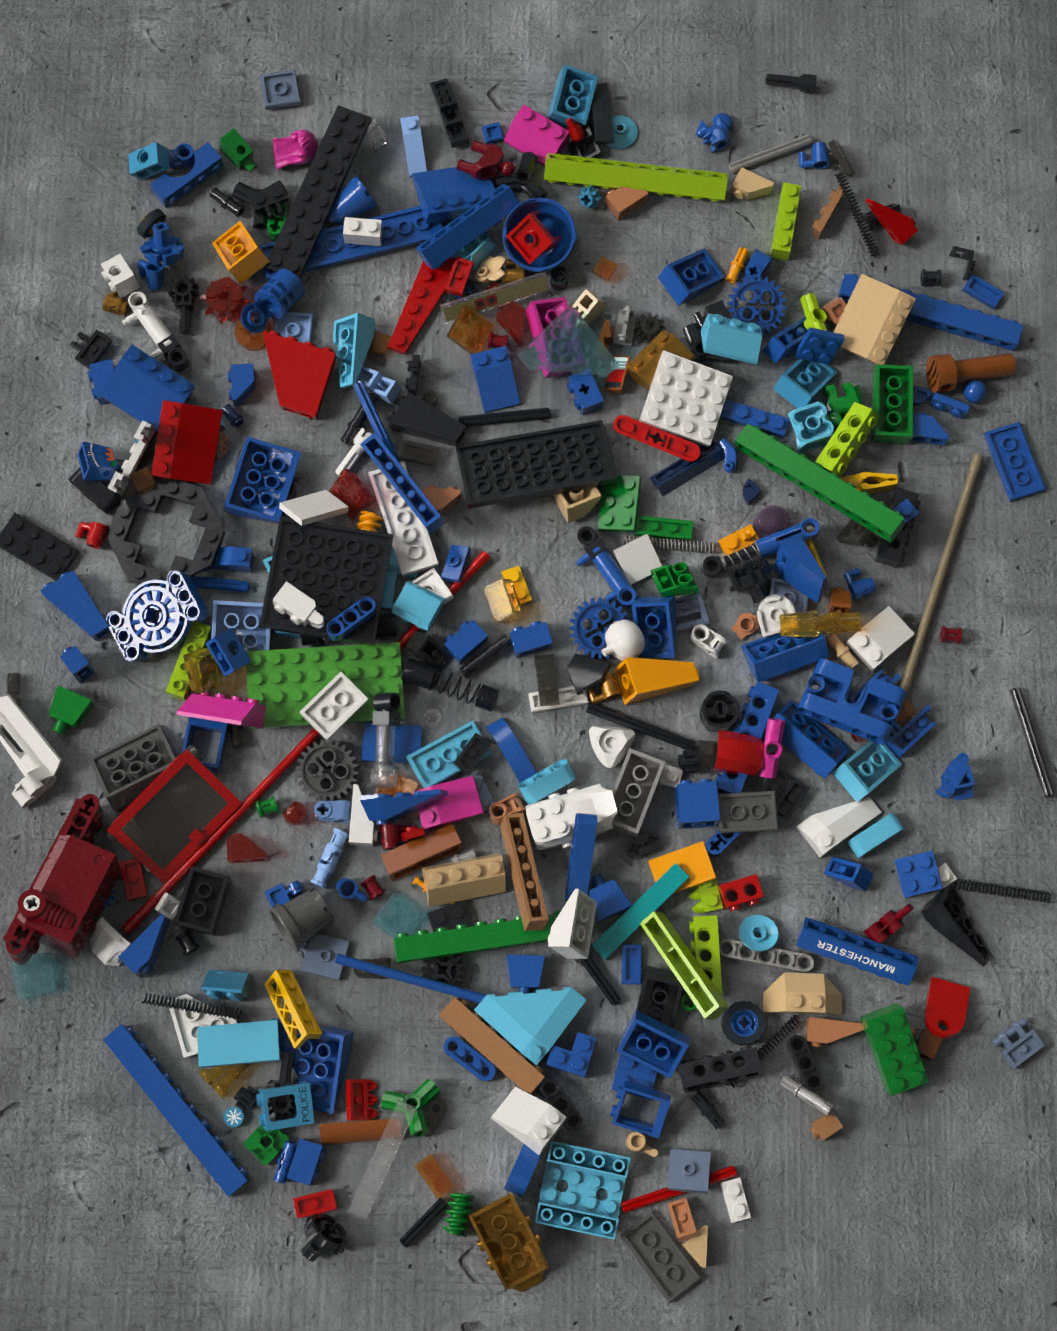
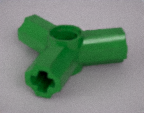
M427 1079L412 1094L403 1095L385 1091L382 1097L381 1108L406 1114L411 1137L419 1138L428 1133L423 1108L440 1093V1089L432 1080ZM410 1104H417L413 1109L408 1108Z

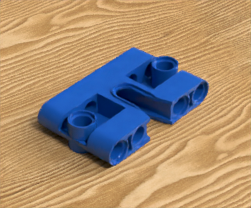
M819 659L811 678L808 680L797 711L805 716L869 741L885 745L896 723L907 692L898 686L873 677L861 692L858 701L853 704L849 703L847 699L851 692L853 669L827 659ZM817 685L820 689L815 690L812 686ZM890 713L893 715V717L888 718L885 717L884 714Z

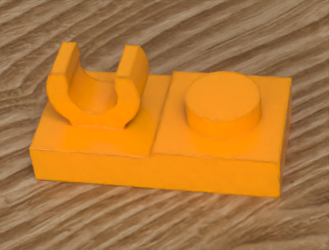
M750 524L718 540V544L724 555H729L734 551H740L742 547L748 548L750 544L754 545L755 540H758L759 537Z

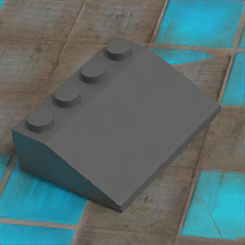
M157 724L89 758L105 797L115 812L131 804L176 756L160 724ZM180 769L164 786L184 777L185 775L182 769Z

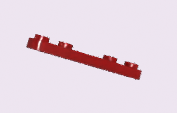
M620 415L613 422L614 429L618 433L684 460L696 461L701 456V448L696 443L640 422L632 417ZM659 433L660 438L666 440V443L662 441L654 443L655 439L648 436V434L657 435Z

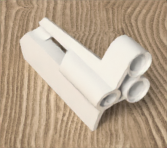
M7 695L0 697V741L25 776L15 785L16 788L12 792L13 797L21 807L25 808L54 785L57 779L56 773L62 759L12 697ZM2 726H4L24 752H19L2 731Z

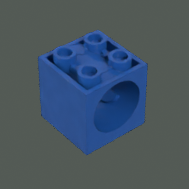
M702 779L699 783H692V780L680 781V784H677L674 791L678 829L716 827L720 821L717 781L712 782L711 779Z

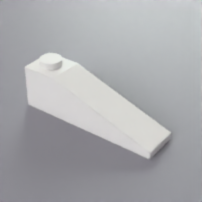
M867 797L858 802L855 801L811 815L800 823L797 829L821 858L879 815L881 811L873 800Z

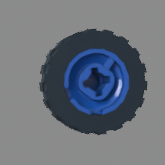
M750 1001L733 1003L722 1016L721 1027L723 1034L726 1035V1038L731 1043L738 1044L739 1046L755 1043L765 1032L766 1017L763 1015L764 1012L762 1009L760 1010L758 1005Z

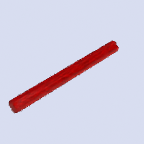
M730 1166L709 1173V1185L737 1176L735 1167ZM666 1187L621 1203L623 1212L626 1213L687 1192L667 1190Z

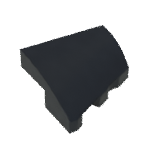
M587 121L585 126H581L585 133L584 139L580 142H574L571 139L569 144L570 155L599 158L603 155L600 144L595 145L593 127Z

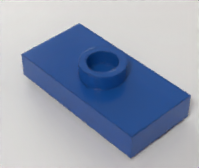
M451 545L441 575L443 581L461 582L471 551L469 547Z

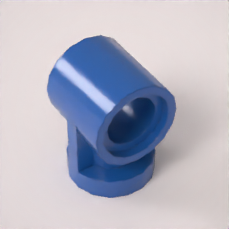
M182 143L176 149L168 150L170 169L179 166L189 168L195 164L194 150L190 144Z

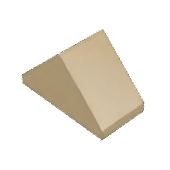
M702 1225L697 1229L698 1236L685 1240L681 1245L700 1267L706 1268L708 1226Z

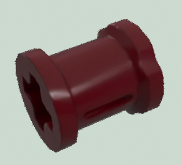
M490 332L487 348L507 347L509 335L500 336Z
M941 626V643H944V641L956 642V644L961 643V627L954 629Z
M375 875L367 878L360 884L362 887H365L371 896V901L377 899L386 891L380 887Z

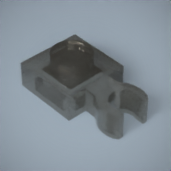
M699 740L698 756L699 761H703L700 767V774L703 773L704 767L709 768V775L712 774L713 767L711 762H716L718 742Z

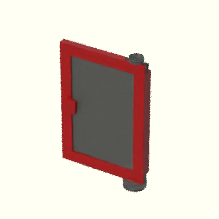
M191 744L106 829L109 832L107 836L114 843L119 841L162 883L242 804L201 763L204 757Z

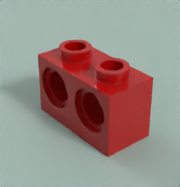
M757 874L718 886L724 910L730 909V912L741 909L743 904L748 903L749 906L756 905L764 897ZM746 887H753L755 895L749 896L745 891ZM727 893H735L737 900L734 902L729 901Z

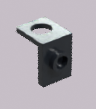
M953 246L949 256L967 260L963 280H967L970 271L973 272L976 261L973 260L975 251Z

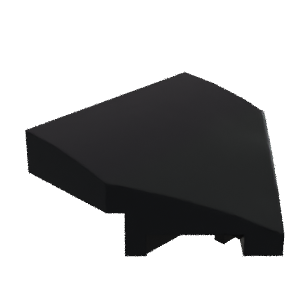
M575 653L567 670L576 694H583L584 690L593 687L600 688L599 682L603 681L610 670V663Z

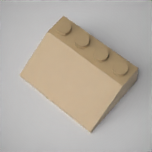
M861 274L834 330V333L844 335L845 341L840 348L874 365H884L916 298Z

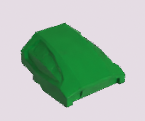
M678 562L674 565L668 564L650 570L654 583L663 597L699 593L698 586L694 582L689 567L684 562Z

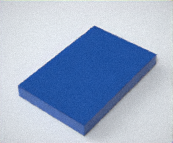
M364 722L361 761L379 762L377 756H381L382 726ZM390 725L389 757H393L391 763L409 764L406 756L421 749L422 726Z

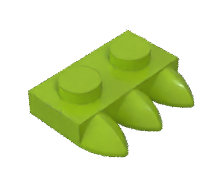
M716 879L695 886L697 889L693 890L688 896L690 899L700 900L692 908V911L703 914L723 909Z

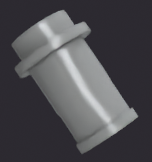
M472 849L460 855L455 854L451 861L476 858V855Z

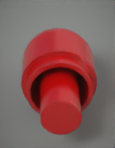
M572 117L568 118L566 123L569 126L567 128L569 136L574 142L582 141L585 133L581 125L575 123Z

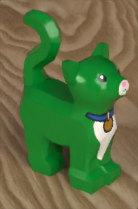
M851 382L844 383L842 390L846 392V396L838 397L834 384L826 385L825 389H823V396H826L828 399L827 412L829 420L834 426V431L842 422V416H846L854 402L862 405L859 385L853 386Z

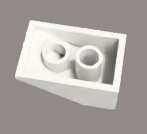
M888 606L847 641L846 645L873 672L915 633Z
M575 889L551 927V932L548 936V947L567 959H588L597 901L580 889Z
M515 1087L492 1115L491 1119L540 1155L562 1127L566 1116L552 1105Z

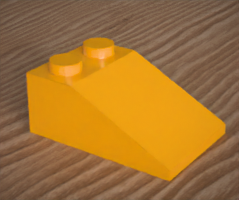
M241 221L212 242L225 266L240 284L248 280L254 273L264 268L270 262Z

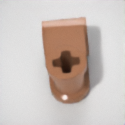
M520 793L512 794L492 804L489 810L492 823L499 826L504 815L527 814L526 807H524L521 801ZM500 811L503 812V815L495 816L494 813Z

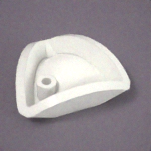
M592 726L589 730L592 748L599 761L607 768H613L623 760L635 738L634 731L626 728Z

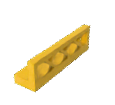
M275 970L264 986L294 1049H299L307 1039H319L322 1032L292 970ZM274 982L277 984L276 992L272 986ZM282 996L284 998V1008L281 1005ZM289 1012L292 1015V1024L289 1022ZM297 1029L299 1030V1032H300V1034H301V1037H300L299 1039H297V1036H296V1035H297Z

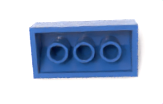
M811 620L799 624V628L770 635L741 646L751 674L756 681H767L772 677L783 675L813 662H818L821 658L829 657L825 637Z
M791 699L774 717L785 721L782 743L788 750L794 752L802 762L808 764L816 774L825 779L849 752L850 748L820 722L798 712V704Z

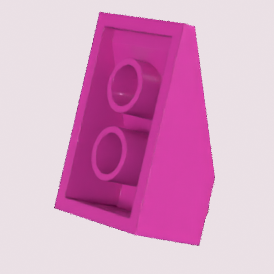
M474 776L418 790L441 789L448 791L447 796L418 809L424 830L433 831L451 823L454 824L484 813Z

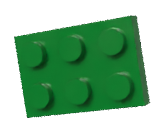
M617 476L618 483L602 485L598 520L599 531L636 532L642 480L640 476Z

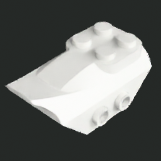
M601 784L580 790L572 788L567 790V794H552L548 796L549 799L526 806L528 822L538 850L563 847V849L570 848L576 813L597 814L596 836L613 829L612 821L618 813L612 790L604 789L601 787Z

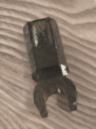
M8 673L7 694L13 700H16V704L20 707L21 700L18 697V694H20V674Z

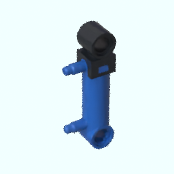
M590 526L581 527L578 530L577 538L585 546L586 554L575 563L577 566H580L589 560L594 562L613 591L605 596L602 602L609 598L610 603L617 598L623 606L631 608L632 603L639 597L603 541L598 538L597 532ZM586 533H592V538L589 541H584L583 539ZM632 593V599L628 602L624 601V595Z

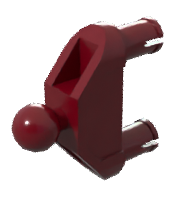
M477 140L473 141L471 151L483 154L479 161L473 164L460 159L456 170L471 174V177L478 180L495 178L500 170L505 176H510L515 171L513 163L509 161L503 163L504 154L499 145L494 143L488 145Z

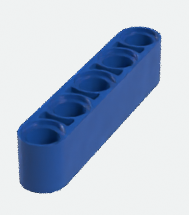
M576 813L565 890L566 903L575 889H580L588 895L597 830V814Z

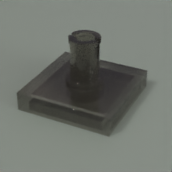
M852 519L836 538L840 543L862 547L865 543L869 547H874L879 541L873 534L874 532Z

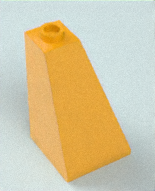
M628 657L614 669L615 677L622 692L621 696L624 705L691 687L699 681V671L695 668L694 662Z

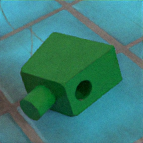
M232 128L220 138V151L238 170L245 167L251 173L257 168L258 165L252 160L253 150L235 128Z
M57 686L49 716L56 721L52 731L63 735L67 726L77 729L93 708V701L61 686Z

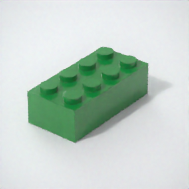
M875 365L872 372V409L879 419L875 427L872 428L871 442L909 444L913 437V366Z
M895 1003L860 1016L881 1081L888 1094L893 1096L928 1083L904 1007Z

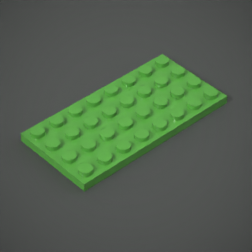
M400 642L377 643L375 646L360 644L246 651L251 660L246 665L248 699L260 700L259 704L266 705L263 728L310 725L299 712L340 672L368 698V701L345 723L373 721V711H376L373 703L374 697L377 693L387 692L398 693L400 708L396 712H400V720L405 719Z

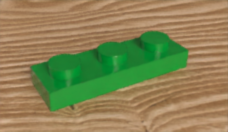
M637 516L635 536L648 534L649 537L691 541L693 521Z

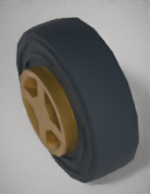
M159 208L145 215L137 227L138 234L143 238L153 235V225L164 222L166 215Z

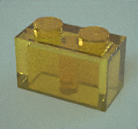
M500 579L484 587L485 598L490 605L491 615L496 623H508L524 615L511 579Z
M199 648L183 655L184 666L187 670L189 686L192 692L204 694L221 686L216 661L208 648Z

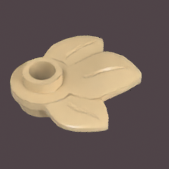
M492 255L486 257L480 263V269L475 274L476 280L481 284H487L490 281H497L504 277L505 273L501 269L506 263L507 258L503 256L493 258Z

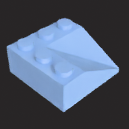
M213 600L211 639L232 628L245 651L269 650L270 630L260 628L259 626L264 603ZM210 652V660H215Z

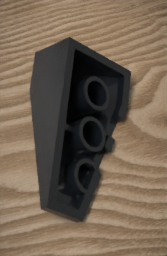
M950 884L929 900L921 913L935 930L979 964L985 966L991 957V953L981 934L975 932L972 917H967L963 909L965 904L962 898Z

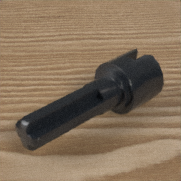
M802 73L800 77L767 74L766 84L798 88L800 92L815 93L817 75Z

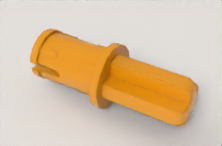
M739 248L734 261L731 262V268L726 281L732 284L737 283L741 271L745 268L744 263L749 254L748 249Z

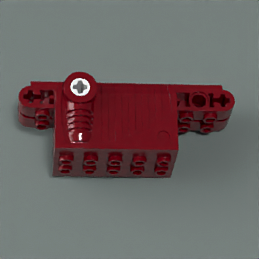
M86 794L81 799H76L29 890L22 893L18 899V911L3 938L6 950L16 964L22 965L27 963L32 955L36 954L39 950L40 943L77 959L94 928L95 922L102 913L115 883L121 875L116 854L93 845L95 840L93 837L96 831L99 832L101 830L104 816L100 801L94 794Z

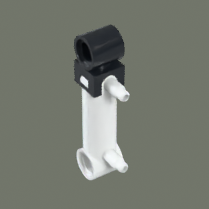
M142 292L132 293L128 298V303L133 314L126 317L122 321L123 324L126 326L139 319L159 348L149 356L156 360L163 355L166 361L169 360L173 370L177 372L184 371L188 367V358L185 351L181 349L179 342L167 329L148 302L146 296ZM137 302H143L140 306H135ZM177 357L182 358V360L179 362L174 361V359H176Z

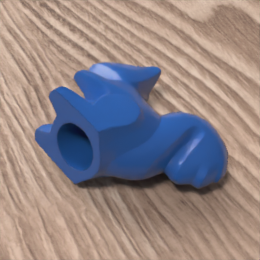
M726 113L716 114L712 121L713 126L708 127L700 120V125L696 131V136L704 140L702 144L711 142L712 153L725 149L729 143V128L732 127L733 121Z

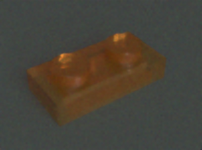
M431 1153L414 1165L437 1199L454 1188Z

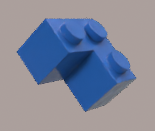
M577 1032L572 1051L553 1045L546 1066L584 1078L597 1038Z

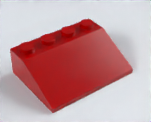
M163 400L151 475L211 485L223 410Z

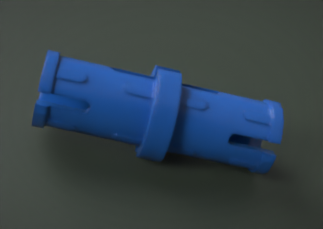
M290 1140L285 1141L283 1152L277 1161L279 1164L273 1179L274 1181L286 1183L298 1143Z

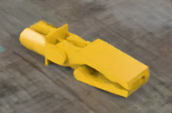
M861 472L840 477L844 482L852 483L857 490L865 491L868 494L894 490L898 484L897 474ZM866 482H876L878 484H867Z

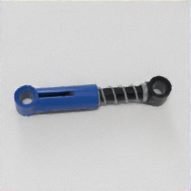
M806 518L802 523L755 540L754 545L750 544L748 548L742 547L740 551H734L732 554H726L725 556H708L703 561V572L708 578H717L732 565L736 566L737 563H744L748 559L752 560L755 556L763 558L776 553L779 550L780 542L800 536L803 541H812L819 534V523L814 518ZM812 526L815 531L808 533L805 531V527ZM713 563L717 565V569L710 571L707 566Z

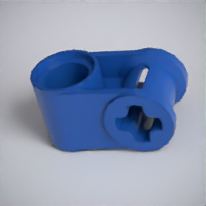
M756 249L745 269L743 278L749 281L750 276H752L751 274H753L755 280L758 275L762 277L773 257Z

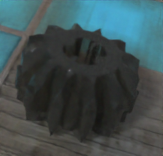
M650 312L648 317L642 314L641 319H636L637 325L634 326L636 338L641 337V343L648 340L647 343L649 344L663 329L665 330V326H663L664 321L663 319L658 320V314L652 317Z

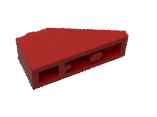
M865 200V203L895 243L904 244L918 231L915 227L916 222L911 216H906L873 200Z

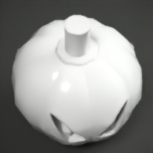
M625 619L616 621L607 629L605 633L607 647L601 651L605 657L612 654L620 661L628 657L638 658L645 647L643 633L632 621Z

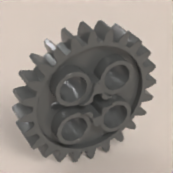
M322 739L319 746L316 742H313V749L307 746L308 753L301 752L304 759H297L301 766H296V770L301 771V773L296 774V778H302L298 785H305L302 791L309 790L308 797L315 794V801L320 797L323 798V801H326L328 797L331 801H334V796L341 800L340 794L343 793L347 796L346 789L353 790L351 783H357L353 776L359 775V772L354 771L355 768H358V764L352 763L356 760V757H350L352 750L345 752L346 745L340 748L339 741L332 745L331 739H329L328 744H325ZM332 753L334 759L331 762H326L323 759L324 754ZM317 757L327 769L332 768L331 774L338 780L339 784H335L329 774H323V767L315 760ZM311 765H316L319 771L316 774H310L308 768ZM340 767L347 771L343 777H339L335 773ZM323 780L331 782L329 789L321 788L320 784Z

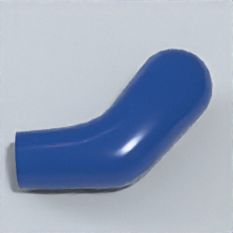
M723 438L719 441L718 445L725 453L724 469L726 472L732 473L737 468V450L727 439Z

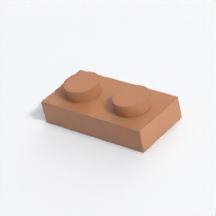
M687 1198L667 1203L678 1241L681 1242L698 1236Z

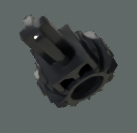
M178 275V280L172 279V284L168 285L170 290L168 295L172 298L176 311H179V333L187 335L190 333V311H194L193 302L196 301L195 297L199 296V291H197L199 285L195 283L194 278L189 279L188 275H185L184 278ZM183 288L188 289L185 293L179 292Z
M282 1053L279 1082L275 1081L274 1087L295 1084L291 1083L293 1053ZM294 1095L270 1097L268 1100H271V1103H268V1107H272V1109L269 1110V1115L276 1112L274 1119H278L281 1114L283 1120L287 1119V1114L293 1117L294 1113L291 1109L296 1110V1106L293 1105L295 1099L292 1098ZM280 1097H284L287 1100V1106L283 1109L277 1104Z

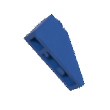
M806 317L773 336L763 349L775 364L787 357L799 346L808 331L804 326Z
M220 547L211 569L252 573L254 557L252 548Z

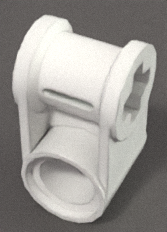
M703 624L696 625L690 634L691 641L714 658H718V653L728 643L723 636L715 633ZM701 631L704 634V638H697L695 632Z

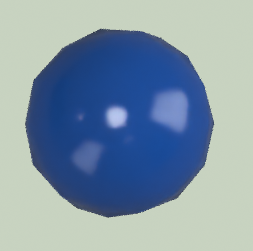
M973 380L965 385L963 394L968 402L976 404L986 398L987 389L981 381Z

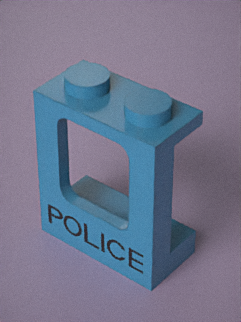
M302 1081L298 1082L299 1084L268 1089L259 1088V1094H256L257 1105L261 1106L262 1114H259L260 1126H263V1129L266 1131L314 1124L309 1082ZM293 1094L295 1096L296 1117L270 1121L268 1099L270 1097Z

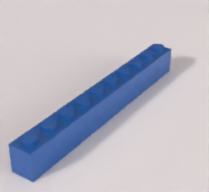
M845 273L837 298H843L844 302L848 303L859 280L857 275ZM898 289L916 298L906 318L907 321L1010 351H1014L1019 343L1023 325L1015 320H1005L998 315L984 314L980 310H970L963 305H953L942 299H932L925 294L918 295L908 289Z
M121 1024L106 1036L103 1041L225 1194L231 1197L249 1182L247 1178L248 1172L242 1165L240 1167L234 1162L236 1157L230 1150L227 1152L221 1146L224 1144L217 1134L212 1135L209 1131L211 1126L204 1118L202 1120L199 1119L196 1115L199 1111L192 1103L187 1104L184 1100L186 1097L184 1092L179 1087L175 1089L171 1084L174 1081L167 1072L163 1074L159 1069L161 1066L159 1061L154 1056L151 1058L147 1054L149 1049L142 1041L138 1042L135 1039V1031L129 1025L126 1027Z

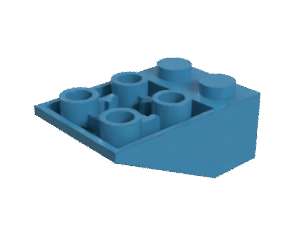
M209 969L201 990L211 999L223 1000V997H228L231 1001L243 1002V998L248 999L251 975L244 972Z

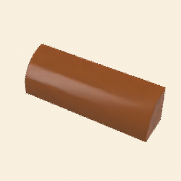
M453 823L383 853L381 857L393 882L464 849Z
M401 1118L319 1124L322 1145L403 1139Z

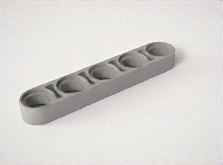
M725 939L719 943L720 955L724 958L801 973L809 972L814 966L813 958L803 953L771 948L767 950L771 954V959L763 961L759 951L751 950L752 954L750 957H743L741 949L746 946L741 941ZM724 943H729L732 946L731 953L725 954L722 952L721 947ZM786 954L790 957L788 965L781 964V955ZM801 958L809 960V968L803 969L800 967L799 961Z

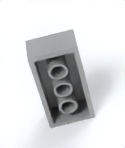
M629 748L612 791L618 811L612 821L613 829L637 838L666 762Z

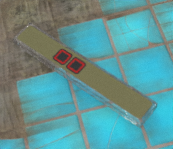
M542 272L439 306L444 323L447 324L550 291L546 273Z

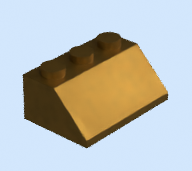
M663 329L626 366V369L633 382L649 391L663 350L691 361L695 356L675 335Z

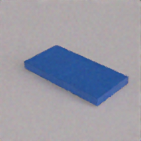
M1020 422L983 434L1009 502L1046 490Z

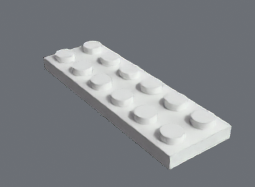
M400 462V465L408 474L405 462ZM380 469L368 472L388 534H394L392 547L402 577L439 566L426 527Z

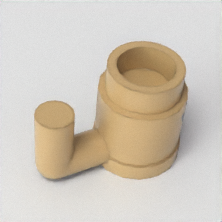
M632 1132L627 1136L626 1145L630 1151H643L651 1157L658 1155L656 1149L646 1144V1138L642 1133Z

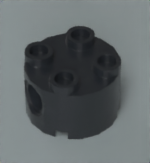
M721 690L707 695L700 708L701 722L708 731L718 732L719 730L728 731L734 726L740 714L738 700L729 692Z

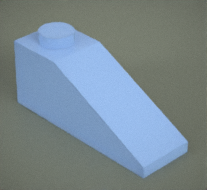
M418 116L400 118L409 177H412V173L427 171Z

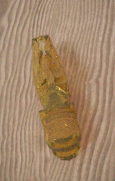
M839 610V612H829L823 616H818L817 611L781 614L779 616L781 636L817 637L821 631L828 634L840 633L841 636V632L862 631L861 612L840 613Z

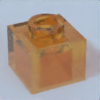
M906 696L903 703L905 711L900 710L896 722L911 718L915 714L908 696Z

